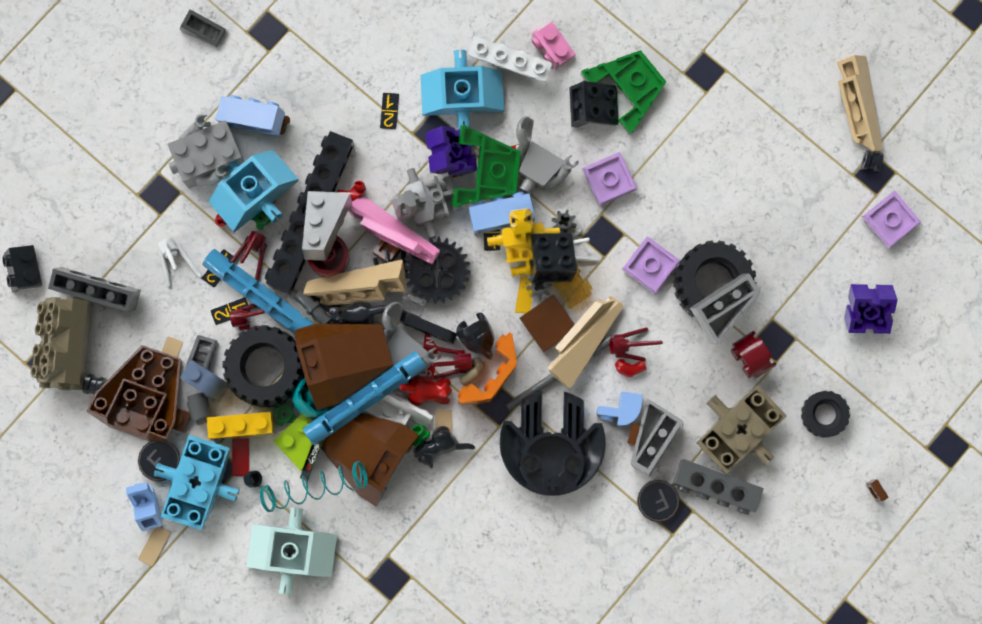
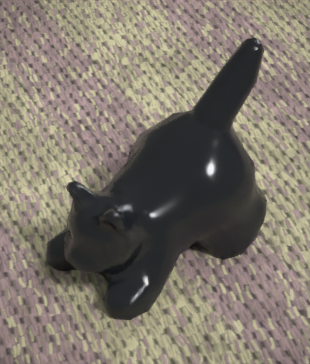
M356 302L350 307L329 308L328 313L331 315V322L334 324L373 325L374 315L383 313L386 305L372 307L368 302Z
M440 426L433 431L430 441L420 444L413 452L415 453L414 457L418 458L420 463L428 465L432 469L433 461L437 456L454 450H474L475 446L470 443H459L448 427Z

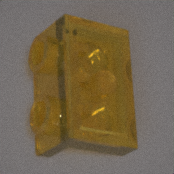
M578 265L577 273L572 282H552L569 309L580 304L592 294L590 291L592 286L587 279H582L579 274L581 270Z

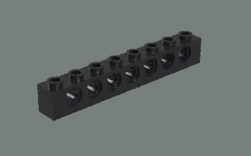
M332 131L329 132L328 136L325 135L321 142L322 151L320 155L317 154L313 161V166L315 167L312 174L309 173L306 177L305 185L307 186L305 191L300 192L297 203L299 205L297 210L292 211L289 222L291 224L289 229L284 230L281 237L283 243L280 249H276L273 255L275 262L272 268H268L265 274L266 284L269 287L292 295L306 261L302 251L303 235L298 236L295 232L298 227H304L305 224L303 213L307 205L308 191L320 189L322 192H335L354 147L352 139ZM330 152L338 153L337 158L334 160L328 159L327 156ZM322 171H329V177L325 179L319 177ZM290 246H297L298 251L296 254L290 255L287 253ZM282 265H289L290 270L288 273L281 274L279 272Z

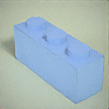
M230 95V97L221 96L215 120L218 122L226 120L228 126L279 136L285 112L279 107V104L268 101L267 104H264L253 98H249L247 101L235 95Z
M519 192L507 199L497 197L489 203L484 204V201L473 203L469 207V215L474 235L503 229V227H511L509 213L515 209H531L534 222L535 215L530 194Z

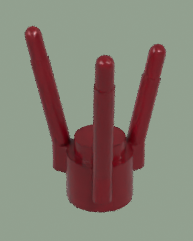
M251 231L250 235L246 237L244 243L231 258L230 263H234L246 247L247 249L240 260L241 264L244 263L251 250L258 252L260 249L255 279L259 281L265 250L268 246L265 243L267 238L256 231Z
M255 304L239 307L235 311H230L231 325L233 328L239 327L240 331L249 330L250 327L254 326L246 324L250 323V317L264 314L265 311L248 312L247 310L257 307Z
M645 327L624 334L614 335V338H610L609 349L610 353L615 354L616 358L623 357L646 361L645 357L625 352H628L630 347L661 345L663 341L629 342L628 339H625L648 331V328Z
M422 345L425 349L431 350L436 348L434 351L457 355L454 356L453 361L431 363L432 367L454 366L455 369L434 375V379L466 373V370H472L471 353H465V350Z

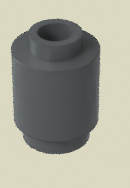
M203 392L188 396L187 406L191 421L196 422L197 425L207 423V417H212L208 398L205 397Z

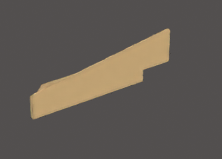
M402 260L340 273L331 277L309 280L306 282L303 294L321 298L320 303L327 306L385 300L386 292H406L404 263Z

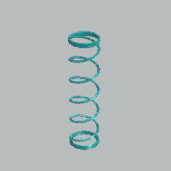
M360 461L354 462L352 473L358 487L352 489L345 483L343 469L339 466L338 472L342 480V486L338 493H332L326 486L324 472L320 471L324 490L319 498H315L309 493L307 479L303 475L302 483L306 490V495L302 502H295L291 498L290 486L287 480L284 481V488L288 495V501L284 507L276 506L275 495L269 485L261 487L260 501L267 512H273L275 507L278 509L287 507L290 499L298 505L303 504L307 494L315 500H320L325 493V489L332 495L340 494L343 485L352 491L358 488L363 489L367 486V473ZM357 464L360 468V482L358 480L356 472ZM362 473H363V478H364V484H363V486L361 485ZM264 488H266L268 498L272 503L271 510L268 509L264 501Z

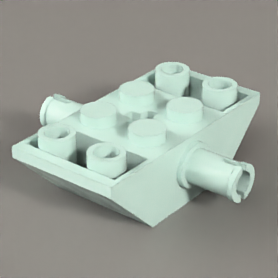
M290 507L289 523L286 528L252 525L247 567L280 572L279 594H285L286 590V595H292L294 576L297 574L332 577L337 534L303 530L301 523L304 509ZM291 545H293V549H296V553L292 554V557H290L289 552H286V549L290 548Z

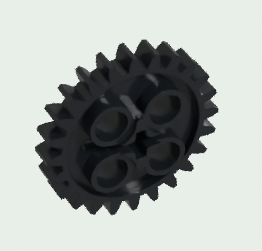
M438 236L436 242H433V239L429 237V243L440 250L439 267L443 271H439L438 288H434L435 273L431 271L436 268V260L433 265L424 264L421 259L409 254L412 257L411 259L405 258V262L409 264V266L404 267V271L409 272L405 274V279H410L406 285L407 287L414 286L411 293L419 292L418 299L426 296V303L432 298L434 304H437L438 299H441L442 303L445 304L446 297L453 301L452 294L460 296L458 289H466L463 282H469V278L465 277V275L471 274V270L465 268L470 266V262H464L468 255L460 254L463 250L462 247L455 249V241L449 245L448 238L443 243L440 236ZM451 256L454 262L451 265H445L442 262L443 258ZM425 275L432 278L431 283L428 285H423L420 282L421 278ZM446 276L451 277L453 282L449 286H444L441 283L442 278Z

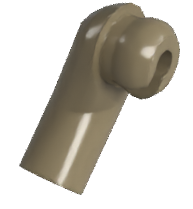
M477 357L472 360L474 368L459 378L463 386H467L476 380L484 370L485 363L482 362L481 358Z

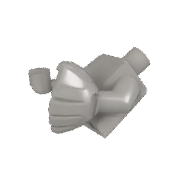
M528 116L522 117L519 120L516 129V136L519 142L517 150L521 151L519 176L524 179L519 189L526 194H530L535 186L544 190L546 187L552 188L562 183L571 172V169L579 164L578 160L574 165L569 162L572 155L562 160L533 141L531 142L534 120Z
M399 302L390 303L384 310L382 322L393 366L416 351L427 366L421 372L423 373L431 366V363L439 360L442 355L434 357L433 351L436 348L429 351L425 350L400 327L397 328L403 311V305Z

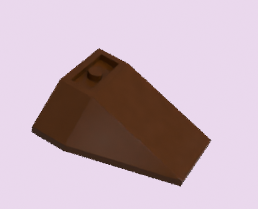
M313 324L295 330L296 347L306 383L317 411L338 405L393 366L382 325Z
M141 345L96 391L87 409V413L110 428L147 441H167L176 422L181 359Z
M361 413L325 438L321 449L337 469L339 466L342 467L344 478L353 489L358 487L353 478V464L360 461L364 465L368 479L367 486L363 489L358 488L355 492L374 506H377L387 490L386 485L404 455L410 452L420 434L402 423ZM357 464L356 472L358 480L360 482V468ZM362 473L361 485L363 486V484H364V478H363V473Z

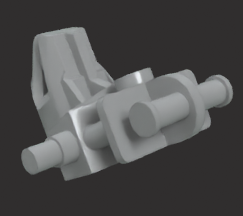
M415 168L408 169L407 173L410 184L406 185L403 194L391 198L397 220L404 221L414 218L417 227L424 226L428 239L429 237L434 238L436 237L434 220L444 216L446 218L450 217L445 200L451 199V202L453 200L455 187L453 175L443 178L448 191L442 192L437 176H434L433 180L423 183L419 180ZM463 206L453 207V211H460L463 209ZM403 209H406V214H403Z

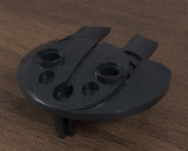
M539 391L521 400V427L518 428L512 421L503 422L499 440L500 453L509 474L524 488L541 495H565L586 485L599 470L605 454V432L602 423H594L586 430L584 428V400L564 391L563 428H561V433H544V428L542 427L543 391ZM527 458L535 459L537 464L534 469L526 468L525 460ZM569 459H576L579 466L577 470L573 471L567 467Z

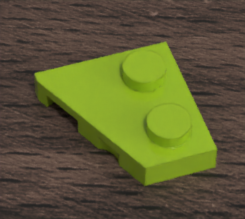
M303 414L273 440L301 471L305 466L312 447V443L304 433L303 428L313 421L310 417Z

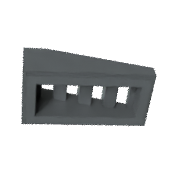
M189 9L179 29L215 47L218 46L226 31L224 27ZM192 19L196 20V22L191 28L189 27V24L192 21ZM199 23H202L203 26L200 32H198L196 29ZM207 26H209L211 29L206 36L203 33ZM214 30H217L218 33L215 39H211Z
M197 335L185 368L193 360L204 363L201 366L209 371L218 341ZM199 345L210 346V349L201 348ZM197 352L206 354L207 357L197 355Z

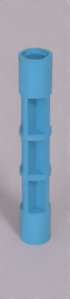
M213 249L204 259L202 265L261 310H264L265 313L293 334H295L296 329L315 324L307 317L303 318L302 313L235 263H230V260L216 249Z
M416 351L412 352L347 399L303 428L304 433L314 446L399 388L400 385L421 373L427 366Z

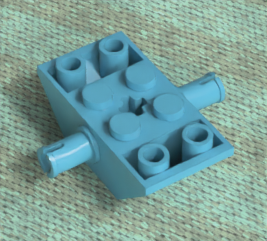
M459 50L454 51V68H439L420 75L422 116L456 114L458 130L463 124L470 127V114L504 112L502 71L483 66L467 67L466 50H461V58L459 57ZM464 88L465 93H460V89Z
M274 150L252 155L241 165L234 161L226 166L231 173L219 182L208 202L234 233L262 210L272 223L278 221L273 214L279 219L282 218L283 213L272 202L296 184L299 179Z
M189 435L176 469L158 463L156 468L164 472L155 470L154 476L170 480L172 483L160 517L202 530L214 507L217 496L236 502L238 497L231 495L230 492L239 495L240 489L222 484L230 448ZM199 477L198 481L201 482V485L194 487L193 481Z

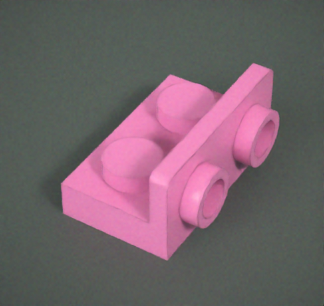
M553 22L539 31L537 29L533 31V39H531L533 45L537 50L541 49L544 54V60L551 62L555 70L575 57L574 51Z

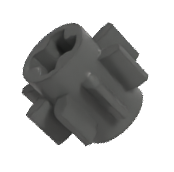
M568 210L562 214L560 211H557L558 218H552L551 220L553 223H556L553 228L559 227L560 233H571L570 228H576L577 226L575 223H572L576 216H570ZM561 219L568 221L567 227L564 224L560 225Z
M542 282L543 290L539 289L538 291L535 290V283H531V286L526 287V290L532 291L531 298L536 295L541 300L543 294L550 295V292L546 289L552 287V284Z

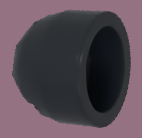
M257 470L247 472L243 478L245 485L250 488L259 487L262 483L261 473Z

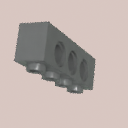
M64 267L52 270L48 289L126 312L136 310L141 292L137 288Z
M685 459L680 460L672 483L677 485V490L689 493V490L697 492V497L705 500H709V497L716 499V504L729 508V505L737 507L736 511L749 515V512L756 513L764 490L762 487ZM694 475H699L702 478V484L699 487L692 483ZM715 482H719L722 485V491L719 494L714 493L712 490V485ZM735 489L740 490L742 493L740 501H735L732 497Z

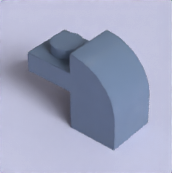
M193 360L189 362L180 376L182 380L220 402L229 388L225 380Z

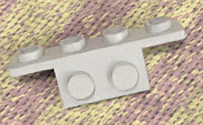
M474 37L468 53L469 57L542 82H546L552 66L551 62L531 56L525 51H517L507 45L496 44L479 37Z
M393 392L364 411V414L399 422L404 425L411 419L420 425H424L427 429L434 418L428 411L414 406L409 400L400 398L393 394Z

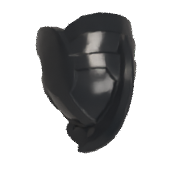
M479 312L476 314L479 321L469 326L465 321H462L457 326L456 334L468 350L482 354L491 360L493 356L491 348L495 336L488 319L483 313Z

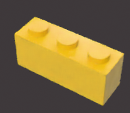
M261 412L207 417L208 439L219 440L274 435V413Z

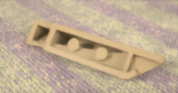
M854 55L838 61L839 69L844 78L838 81L852 138L857 143L870 148L872 152L882 151L883 147L866 56Z
M609 296L606 301L596 300L555 348L559 356L547 367L554 378L568 388H572L622 310L623 304L612 296Z

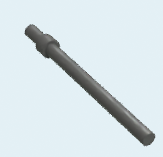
M610 335L601 341L592 357L595 358L601 354L603 349L609 346L610 338H612ZM552 374L548 375L505 404L509 411L521 404L523 398L541 391L557 379Z

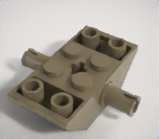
M758 385L741 398L732 408H727L717 395H714L706 403L719 416V420L697 441V445L725 474L749 452H753L764 465H767L775 457L765 448L762 440L787 415ZM736 426H742L744 433L737 434L738 428Z

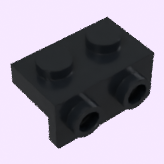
M34 245L8 248L2 256L3 266L7 267L8 275L6 280L8 287H11L12 293H16L21 289L41 287L42 281Z

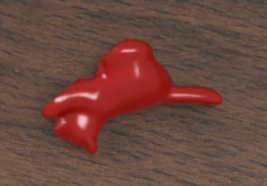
M416 375L409 380V384L399 386L400 390L409 393L408 400L414 406L423 405L427 401L442 405L449 404L450 399L448 396L452 393V389L449 386L451 381L446 378L428 380L423 376Z

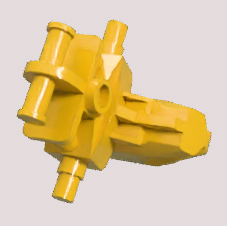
M529 208L511 210L509 213L511 227H503L502 235L487 238L488 246L504 245L507 255L506 263L525 261L526 266L510 267L512 277L523 274L530 276L534 265H530L529 261L533 259L531 235L560 233V228H544L541 222L534 224L532 210Z

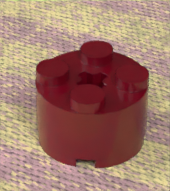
M337 235L330 251L332 257H329L328 260H307L311 269L321 277H331L344 273L349 265V250L345 242Z
M754 330L734 342L731 353L736 361L741 360L744 364L742 370L748 379L751 377L757 379L777 366L776 362L771 364L770 358H772V355L761 338H754L756 334Z

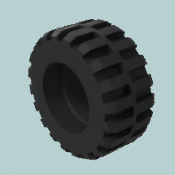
M713 240L706 241L705 244L700 243L692 250H689L679 262L673 281V287L676 288L675 296L676 299L679 298L681 302L679 305L682 309L686 308L689 311L688 314L694 317L690 307L706 298L699 292L695 278L698 270L708 263H715L725 267L733 280L742 274H750L754 280L756 271L752 270L751 266L753 263L751 259L747 260L745 258L746 253L743 250L739 252L735 249L736 245L732 243L726 245L725 241L720 240L717 243H713Z
M261 325V327H250L248 331L240 332L236 340L232 339L229 343L231 344L229 350L226 349L224 353L226 358L222 363V368L225 370L223 376L228 383L227 386L235 396L248 404L261 408H270L277 404L282 405L286 403L287 399L293 398V392L297 388L296 384L305 376L296 347V340L280 328ZM261 347H270L277 350L284 360V372L281 378L270 386H258L252 383L245 371L248 357L252 352Z

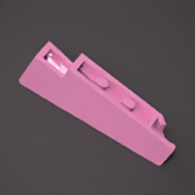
M361 196L352 202V206L348 211L351 216L361 220L360 225L365 232L433 265L440 253L438 248L367 197Z

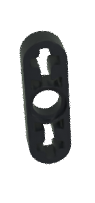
M402 311L400 323L447 343L454 344L457 337L455 332Z

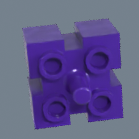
M441 126L426 132L427 149L432 151V154L428 157L430 173H448V175L463 176L477 171L476 154H472L471 148L475 145L459 144L460 129L455 131L453 127Z
M851 284L848 295L850 305L846 306L844 316L848 333H865L866 329H872L873 333L891 334L893 324L891 313H895L898 301L893 285H876L874 289H869L867 284Z

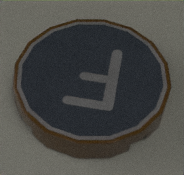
M150 441L139 452V470L146 478L152 481H166L167 479L154 476L155 470L164 472L157 469L156 466L158 463L176 469L181 459L180 451L169 441Z
M649 481L642 486L638 493V509L650 521H667L679 509L680 499L678 492L667 481Z

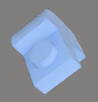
M621 392L618 408L598 406L596 416H601V420L613 421V418H617L616 427L626 426L638 417L641 411L643 394Z
M147 482L127 487L126 494L134 506L135 521L141 531L163 526L162 517H160L161 510L154 488L150 487Z

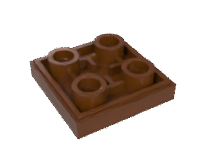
M554 294L519 318L543 353L561 341L575 325Z

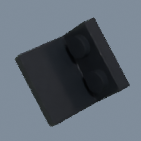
M582 81L569 87L571 127L578 128L588 123L611 126L619 124L617 87L615 85Z
M532 234L530 238L534 268L530 274L531 283L572 282L577 273L572 234Z

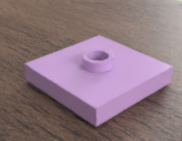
M620 152L582 168L599 206L637 190L636 184Z
M893 191L862 216L888 249L921 223L919 218L896 191Z
M647 236L622 270L656 294L680 260Z

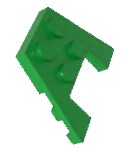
M641 50L616 58L614 61L602 63L590 69H584L580 73L586 81L599 83L609 76L634 106L633 109L618 120L629 135L633 133L666 84V80Z
M461 125L459 144L480 146L475 189L454 187L452 206L459 207L516 193L521 151L466 125Z

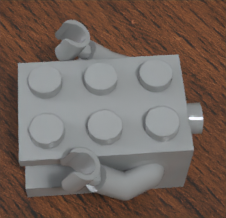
M199 114L196 116L195 122L184 131L178 140L167 144L174 161L168 163L173 175L176 173L180 174L183 183L189 189L197 185L213 186L223 179L224 176L231 173L226 168L229 163L237 161L241 165L245 162L226 120L211 126L210 122H204L207 115Z

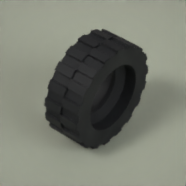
M827 390L809 396L801 408L803 425L807 428L808 432L813 433L814 436H820V438L840 434L849 424L850 408L846 403L847 401L840 394ZM821 404H829L834 408L836 417L831 424L824 425L816 419L815 411Z

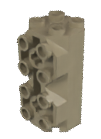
M50 297L46 298L44 302H39L37 305L38 319L35 326V334L40 336L42 340L40 344H35L33 347L34 358L30 374L32 378H36L40 388L53 387L66 391L82 390L86 374L92 303L88 300Z

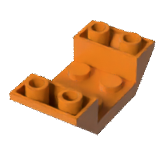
M510 332L506 336L502 334L496 342V354L505 360L497 369L496 374L498 376L496 379L493 380L491 378L484 387L485 393L473 384H470L468 387L464 385L458 393L459 405L487 403L494 399L517 366L513 334Z

